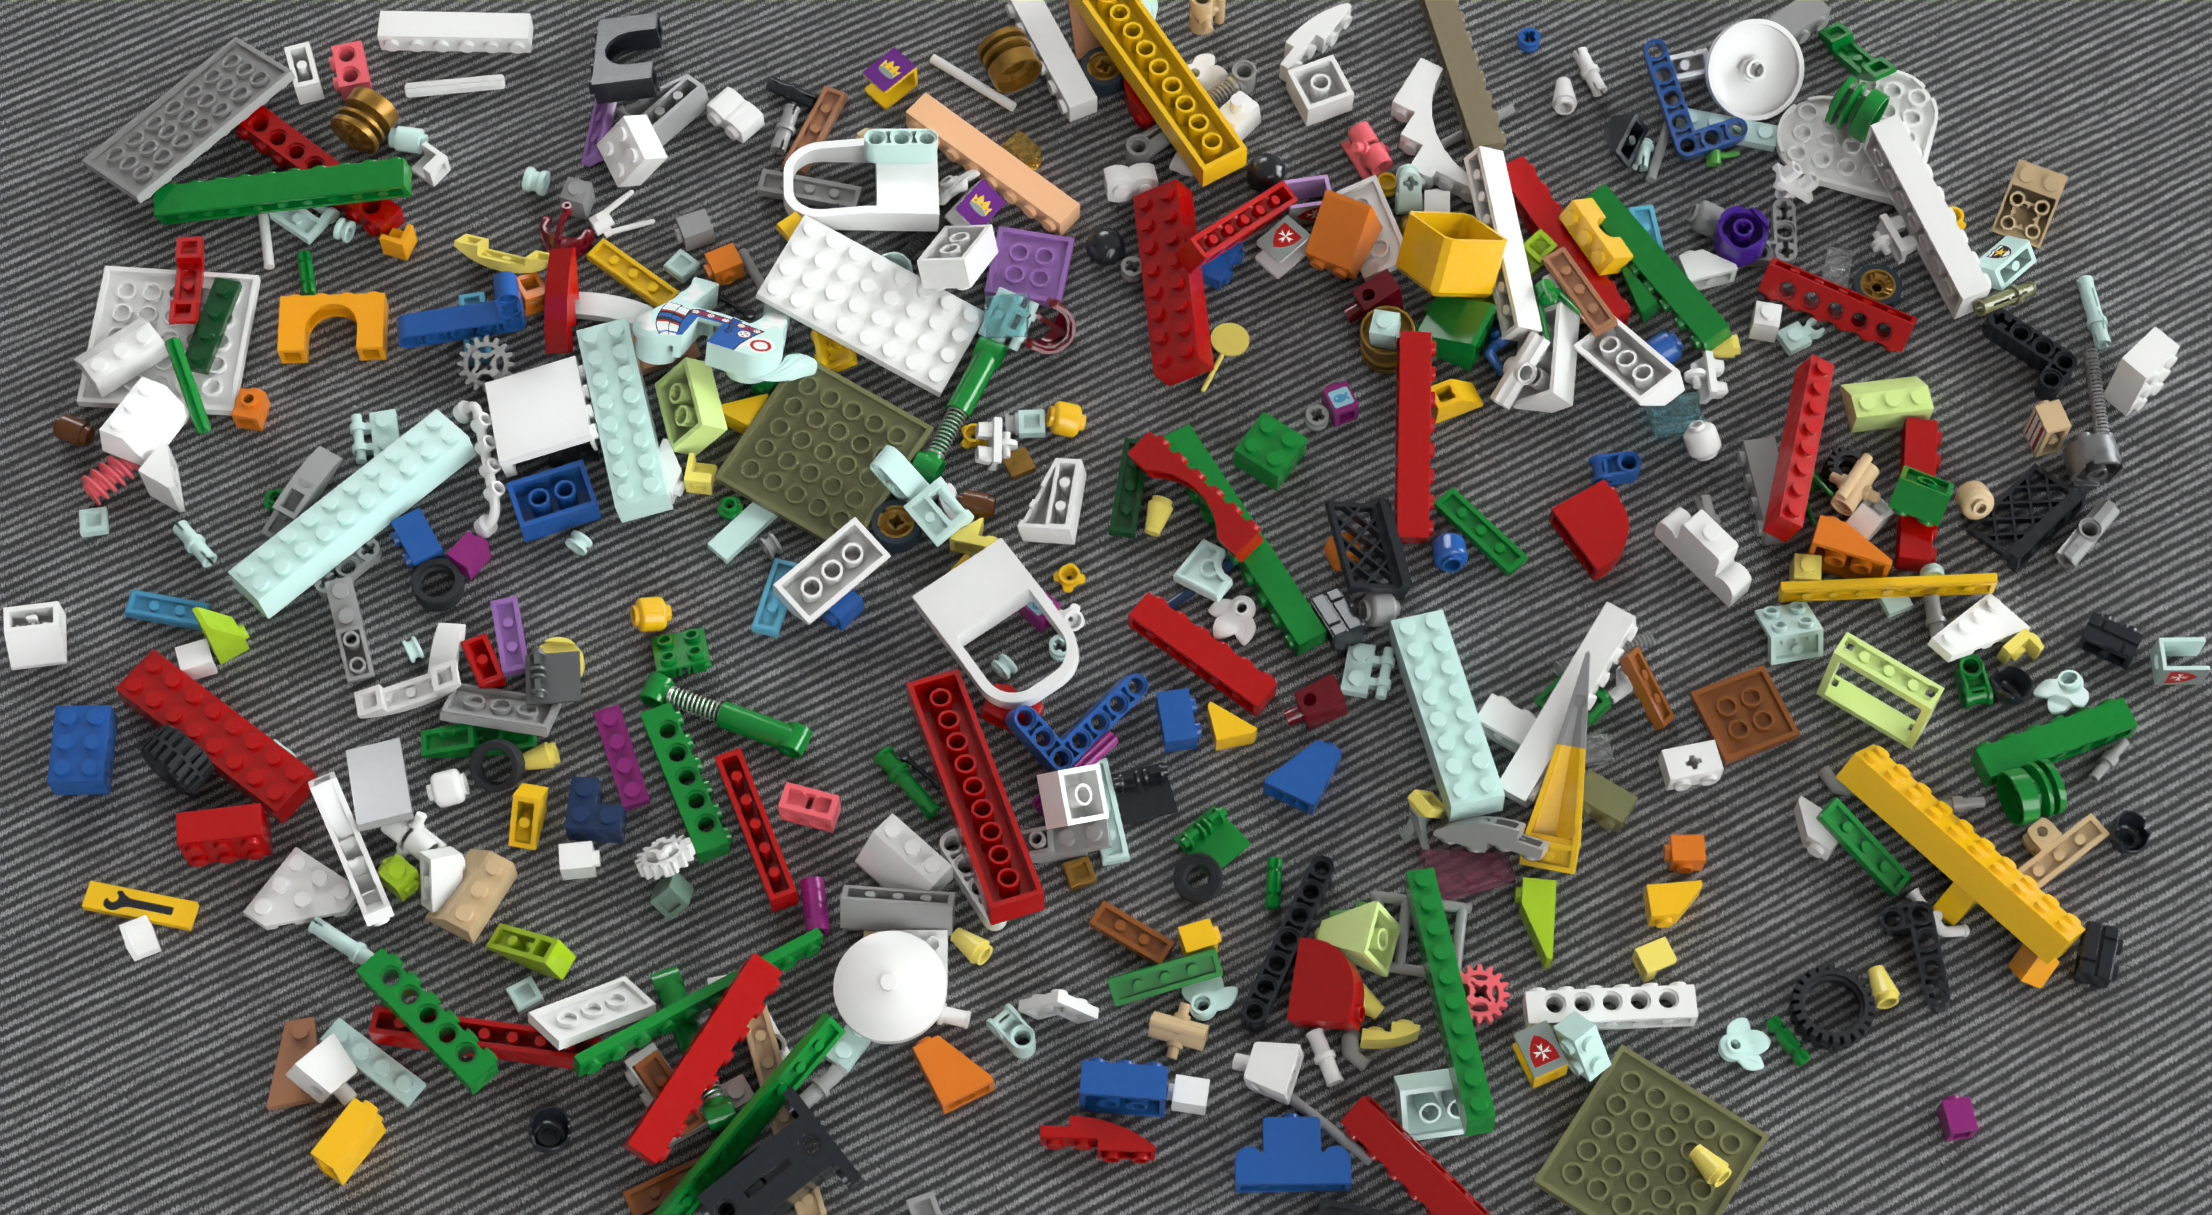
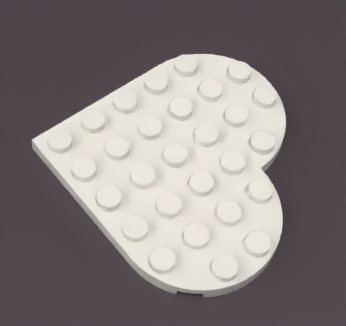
M1899 70L1875 82L1858 78L1856 88L1861 82L1867 83L1864 96L1867 97L1875 88L1890 96L1888 106L1880 121L1899 114L1902 122L1905 121L1908 124L1910 137L1914 143L1919 145L1922 152L1921 157L1926 165L1938 122V107L1934 97L1931 98L1930 94L1925 90V85L1914 76ZM1834 96L1808 97L1806 101L1797 105L1793 104L1785 111L1779 121L1776 132V149L1784 165L1793 160L1802 168L1803 174L1801 177L1811 171L1818 176L1819 186L1893 205L1863 148L1864 143L1848 136L1851 123L1848 122L1841 130L1836 129L1838 119L1831 126L1825 123L1826 114Z

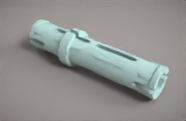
M2090 275L2081 276L2079 280H2076V284L2087 316V329L2092 333L2096 349L2108 348L2112 344L2107 331L2108 321L2103 316L2094 287L2093 277Z
M321 917L314 918L317 924L312 921L308 927L310 933H313L348 956L349 961L353 964L359 963L362 965L375 954L367 949L365 943L356 942L322 920Z

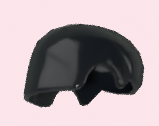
M1263 153L1254 157L1248 165L1246 172L1247 183L1252 189L1261 193L1282 180L1284 181L1286 176L1285 164L1279 157L1271 153Z
M1110 227L1099 228L1088 237L1086 252L1091 261L1098 265H1114L1119 258L1125 257L1126 243L1118 231Z
M2006 665L2001 671L1995 670L1989 678L1993 697L2003 705H2019L2028 698L2033 690L2034 683L2031 677L2025 671L2013 665Z
M2127 810L2115 817L2108 827V832L2110 833L2108 837L2113 848L2126 856L2137 855L2145 850L2151 833L2147 831L2145 826L2147 819L2136 811Z
M546 1106L538 1109L531 1117L528 1126V1137L530 1143L539 1152L555 1153L562 1150L570 1141L572 1132L571 1119L561 1108Z

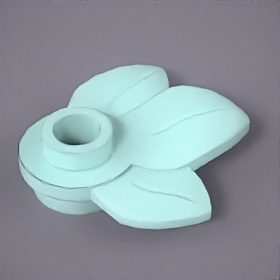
M2074 670L2063 671L2057 679H2047L2041 682L2033 693L2035 697L2048 699V710L2051 714L2065 713L2072 705L2084 707L2089 700V693L2084 688L2083 678Z
M1220 976L1182 987V995L1191 1005V1015L1199 1021H1206L1214 1017L1217 1011L1225 1010L1232 1006L1238 996V988L1232 986L1224 987L1223 979ZM1203 1005L1208 1006V1009L1204 1011L1199 1010Z
M1737 1018L1727 1026V1034L1720 1039L1718 1051L1724 1060L1729 1062L1737 1061L1744 1069L1757 1071L1764 1068L1763 1061L1759 1055L1769 1048L1771 1040L1765 1033L1759 1030H1751L1747 1018Z

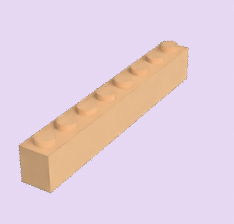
M926 92L906 111L908 129L934 130L938 134V149L945 153L950 161L957 162L963 166L966 172L977 170L980 173L978 176L980 180L984 179L1009 204H1015L1022 209L1028 218H1034L1041 223L1046 231L1062 236L1080 218V204Z

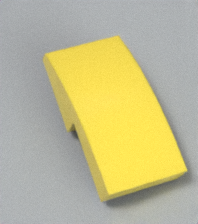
M1402 1019L1397 1022L1392 1021L1390 1032L1376 1026L1368 1027V1029L1362 1028L1359 1048L1386 1049L1409 1044L1418 1039L1420 1025L1414 1024L1410 1020Z

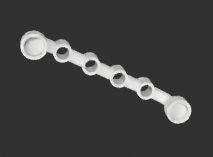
M463 400L453 408V415L462 424H467L471 421L470 426L477 435L478 442L475 444V451L481 456L482 465L479 467V473L485 478L486 483L483 495L490 504L489 515H481L474 522V529L478 535L483 538H489L498 529L497 521L501 510L499 498L505 493V487L500 481H496L495 474L500 471L501 466L497 459L491 457V451L496 448L495 439L487 435L486 430L492 424L491 416L483 412L477 402Z

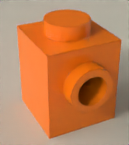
M733 243L704 254L706 264L703 265L704 272L708 280L712 278L714 282L719 283V286L731 284L736 279L745 276L743 261Z
M240 388L231 414L237 428L262 432L271 405L266 392L258 388Z
M1704 835L1670 836L1668 844L1663 846V859L1668 861L1669 871H1677L1680 874L1702 871L1706 862Z

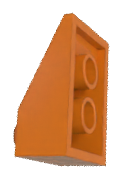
M1820 515L1807 554L1822 556V572L1845 579L1887 577L1893 560L1847 522L1840 521L1834 516Z

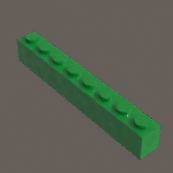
M1603 184L1584 198L1594 199L1606 216L1599 225V228L1610 237H1621L1634 256L1626 266L1636 277L1639 276L1642 279L1643 285L1651 294H1655L1659 299L1657 302L1665 313L1670 312L1674 316L1673 321L1680 331L1684 329L1690 335L1688 338L1696 349L1701 348L1703 351H1712L1732 336L1728 323L1606 184Z

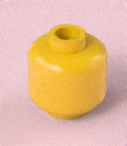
M1058 401L1054 406L1049 407L1046 416V426L1050 427L1051 433L1073 438L1078 434L1079 430H1084L1086 415L1082 414V409L1079 405Z
M659 596L638 598L635 605H632L630 609L631 622L634 627L637 626L640 632L663 631L666 628L667 621L672 619L671 606L666 605L663 598Z

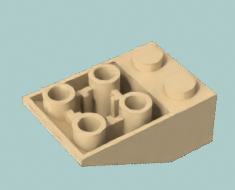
M2019 159L1991 232L2029 240L2031 246L2040 249L2068 176Z

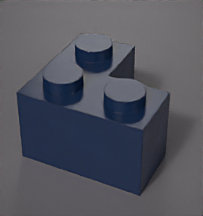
M571 776L564 827L568 840L623 844L627 820L624 806L601 804L603 790L599 778Z

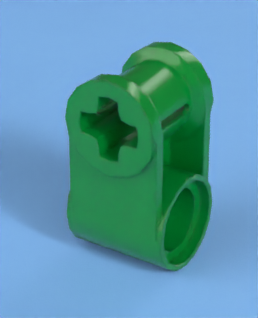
M1974 654L1962 657L1953 673L1962 707L1969 709L1971 705L1993 704V691L1982 659ZM1963 667L1971 668L1974 673L1966 672Z

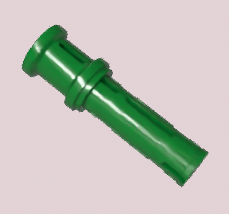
M891 745L883 748L873 758L875 765L882 767L888 774L887 778L890 782L897 783L927 820L932 819L941 810L940 806L933 801L910 774L909 765L906 762L902 763L895 755V749Z

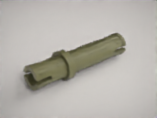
M2025 281L2019 285L2007 286L2004 291L1981 300H1976L1973 303V311L1977 316H1984L2008 305H2018L2023 299L2036 295V285L2032 281Z

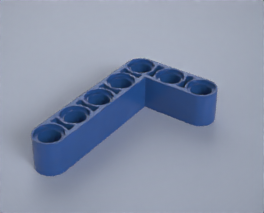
M1657 38L1651 39L1645 44L1643 59L1678 158L1685 161L1711 153L1715 149L1721 150L1739 144L1745 139L1748 126L1745 120L1739 117L1730 118L1695 130L1666 44ZM1651 47H1657L1661 50L1662 54L1654 58L1649 55L1648 50ZM1662 70L1666 71L1670 78L1667 81H1660L1657 79L1656 73ZM1668 94L1675 95L1678 102L1674 105H1669L1664 101V97ZM1682 118L1686 126L1681 129L1675 128L1672 120ZM1739 126L1742 134L1740 136H1732L1729 132V127ZM1712 133L1717 136L1718 142L1712 145L1708 144L1704 136ZM1686 141L1690 142L1694 146V150L1686 153L1681 150L1680 144Z
M500 272L493 276L495 300L399 316L396 319L399 345L403 348H415L516 332L526 327L524 306L516 275L512 272Z
M1138 673L1120 678L1060 738L1030 706H1020L1010 710L1006 715V725L1045 770L1054 772L1069 769L1146 694L1148 681L1142 674ZM1130 680L1136 685L1135 693L1129 690L1128 684ZM1111 698L1117 702L1116 712L1110 707ZM1019 712L1024 714L1026 718L1024 726L1019 724L1017 720ZM1093 716L1099 721V728L1097 730L1091 725ZM1037 733H1040L1044 738L1042 746L1036 743L1035 737ZM1074 735H1077L1080 739L1079 748L1073 745L1072 738ZM1055 753L1061 756L1062 763L1060 767L1054 763L1053 757Z

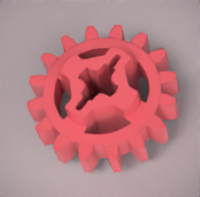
M1478 964L1474 971L1468 965L1465 969L1466 974L1460 971L1471 1019L1475 1020L1476 1026H1480L1482 1020H1485L1490 1025L1493 1017L1499 1020L1502 1016L1500 1010L1506 1011L1508 1004L1504 1001L1510 998V993L1504 992L1508 987V982L1501 983L1499 981L1502 974L1498 973L1494 976L1492 974L1493 967L1490 966L1487 971H1484L1482 964ZM1493 989L1497 993V1002H1495L1496 999L1492 996ZM1482 992V993L1484 994L1483 997L1480 996V997L1476 998V997L1474 996L1475 993L1478 994V993Z

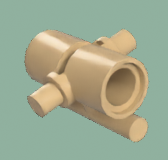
M1190 0V30L1198 35L1213 32V16H1215L1216 24H1223L1226 0Z
M1864 453L1848 475H1840L1836 472L1831 473L1829 481L1837 485L1838 491L1830 503L1837 512L1851 516L1862 500H1870L1874 503H1878L1881 494L1874 491L1871 486L1880 473L1879 469L1871 463L1873 460L1871 455Z
M1180 1002L1178 1012H1175L1174 1016L1154 1011L1153 1015H1151L1148 1037L1167 1042L1166 1058L1177 1060L1179 1050H1182L1183 1046L1199 1051L1204 1049L1209 1025L1190 1020V1004Z

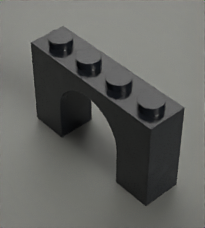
M658 12L600 19L598 30L594 31L596 46L592 47L594 63L590 64L592 79L588 81L590 94L595 95L597 104L657 97L659 80L653 61L633 64H616L614 62L630 52L662 48L663 29Z

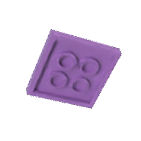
M999 226L996 237L998 253L990 264L984 297L994 298L1000 286L1024 297L1023 303H1029L1031 300L1040 306L1050 307L1046 304L1048 297L1056 298L1062 302L1075 238Z

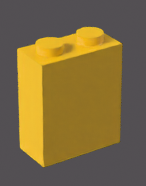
M355 1097L310 1152L319 1169L342 1186L386 1132L382 1123L383 1118L377 1113L378 1108L367 1100H364L362 1103Z

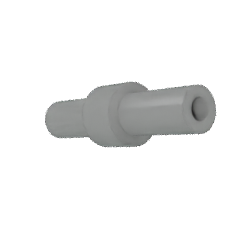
M2120 737L2110 750H2106L2099 758V764L2089 774V778L2093 782H2098L2108 769H2113L2119 761V756L2129 745V741L2124 737Z
M1951 796L1949 800H1939L1947 803L1952 808V813L1964 812L1965 809L1982 808L1986 805L1984 796L1970 798Z

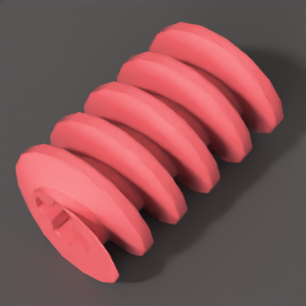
M109 455L106 458L108 465L100 462L98 464L99 471L96 469L90 470L91 478L86 475L81 477L82 487L88 496L100 507V496L107 500L110 499L107 490L110 489L117 493V482L125 487V476L132 480L135 479L132 471L140 469L137 464Z

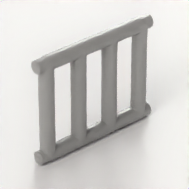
M1371 891V901H1378L1383 907L1384 903L1401 905L1399 917L1401 929L1396 944L1395 959L1391 963L1389 973L1426 978L1423 963L1422 966L1405 963L1411 920L1406 895ZM1442 900L1444 911L1456 913L1453 947L1458 967L1461 971L1467 914L1471 913L1472 904Z

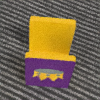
M895 47L863 71V76L871 82L865 87V93L884 110H888L918 86L917 66Z

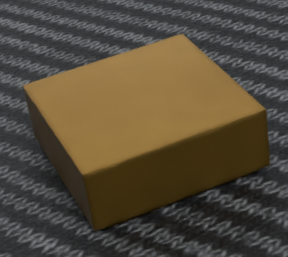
M1025 446L1010 452L1009 459L1002 458V463L1012 481L1036 472V466Z
M1088 855L1062 863V869L1071 892L1097 883V877Z

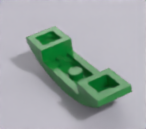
M1837 22L1818 31L1819 37L1829 52L1854 76L1865 81L1875 82L1897 72L1896 67L1881 56L1875 59L1855 43L1853 32L1842 23Z

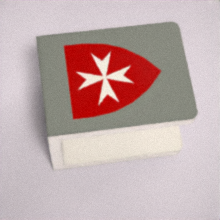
M1286 215L1257 240L1256 244L1262 251L1255 256V260L1276 279H1279L1306 256L1305 250L1310 234L1290 216Z

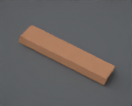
M824 86L782 163L783 169L786 161L795 151L808 144L826 140L848 100L847 93ZM813 163L803 166L796 174L806 176Z
M1564 246L1542 258L1543 265L1565 296L1580 310V317L1595 338L1618 326V320Z

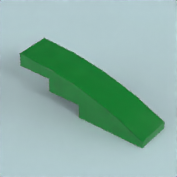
M467 724L451 725L421 731V756L423 758L471 757L473 751L480 744L494 739H506L514 743L522 752H526L537 746V736ZM494 749L489 751L485 756L507 754L502 750Z

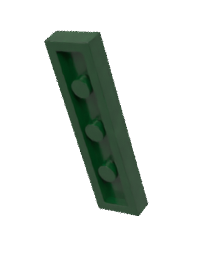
M215 277L185 353L191 372L209 374L242 289L241 282Z
M1125 437L1109 526V535L1133 539L1136 536L1146 473L1132 461L1127 453L1140 439Z

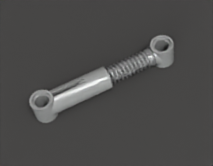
M1239 60L1233 65L1232 72L1224 80L1210 90H1207L1208 95L1217 107L1228 101V98H1231L1238 91L1249 94L1255 89L1256 66L1249 60ZM1157 123L1142 134H1135L1127 139L1125 158L1128 166L1137 163H1150L1153 156L1171 144Z

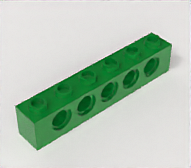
M671 702L640 713L643 727L687 835L694 846L699 864L731 853L729 843L733 841L728 826L722 827L719 819L723 818V814L718 802L713 804L710 795L714 794L708 779H702L700 772L704 771L699 756L693 757L690 749L694 748V744L689 732L683 733L681 726L685 725L680 710L674 711ZM668 732L675 733V735L671 738L662 737L665 733ZM677 755L684 756V759L681 761H672ZM688 778L694 780L689 785L681 784L683 780ZM695 802L704 803L700 808L691 807ZM706 825L714 827L709 832L701 831V828Z
M381 948L356 970L360 980L473 1095L476 1094L499 1073L496 1065L498 1058L489 1048L486 1047L483 1050L477 1044L479 1039L469 1028L464 1031L458 1025L460 1020L450 1009L445 1012L439 1006L441 1001L431 990L426 993L420 987L422 984L421 980L414 972L410 971L407 973L401 967L404 964L394 952L388 954ZM398 977V981L395 984L386 985V981L389 978ZM417 996V1000L414 1003H404L408 997ZM427 1016H436V1019L433 1022L423 1023V1020ZM446 1035H455V1038L451 1042H442V1039ZM465 1054H474V1057L471 1061H461V1058Z

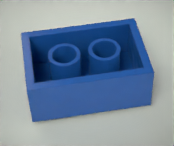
M583 459L506 483L525 542L601 519L599 505Z
M111 705L55 707L47 783L55 795L111 793L118 717Z
M1089 1058L1088 1061L1082 1060L1079 1111L1165 1118L1168 1067L1158 1062H1147L1145 1065L1134 1064L1130 1060H1118L1117 1063L1105 1062L1102 1058Z

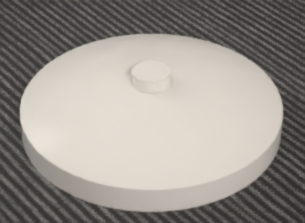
M1766 19L1742 20L1727 27L1712 43L1705 63L1706 84L1715 103L1733 117L1752 121L1772 118L1783 112L1796 98L1804 77V59L1798 42L1786 28Z
M882 931L862 938L844 954L834 976V999L842 1019L859 1036L882 1044L903 1043L922 1035L936 1022L945 1005L947 978L939 956L925 941L917 936L901 931Z

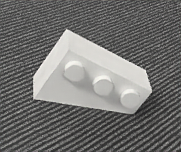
M1055 458L1041 483L1039 493L1035 499H1032L1029 504L1030 509L1017 526L1022 541L1075 545L1087 476L1082 459Z

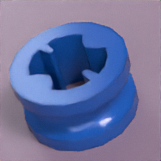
M1531 27L1523 28L1518 34V48L1525 53L1536 51L1539 47L1540 33ZM1525 38H1527V40H1528V38H1532V39H1533V42L1531 43V40H1529V43H1528V42H1525L1524 40H1525Z

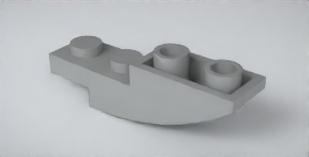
M319 446L297 470L272 507L274 511L263 527L261 534L269 539L308 510L313 503L315 504L343 459Z
M347 576L324 582L347 682L351 683L375 677L367 635L352 577Z
M1475 816L1454 822H1449L1448 820L1442 822L1433 832V836L1439 837L1442 842L1466 846L1467 850L1474 853H1485L1493 844L1500 851H1513L1531 861L1541 860L1547 853L1550 843L1524 834L1526 823L1492 816Z
M1107 819L1048 830L1046 826L1021 831L1033 863L1078 859L1087 856L1088 852L1112 848L1110 825Z

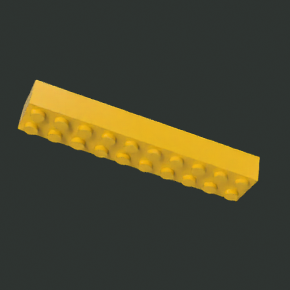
M1072 0L1075 9L1202 187L1246 166L1247 147L1141 0Z
M1873 744L1856 752L1835 778L2047 965L2065 954L2086 930L2081 926V921L2075 915L2066 913L2059 906L2060 904L2056 898L2041 891L2038 888L2037 882L2030 876L2023 875L2017 870L2016 864L2011 859L2001 856L1995 850L1992 842L1977 835L1973 831V826L1966 820L1959 819L1953 814L1952 808L1947 803L1937 800L1931 794L1932 792L1928 786L1917 782L1910 776L1911 773L1905 766L1896 764L1889 758V753L1883 747Z

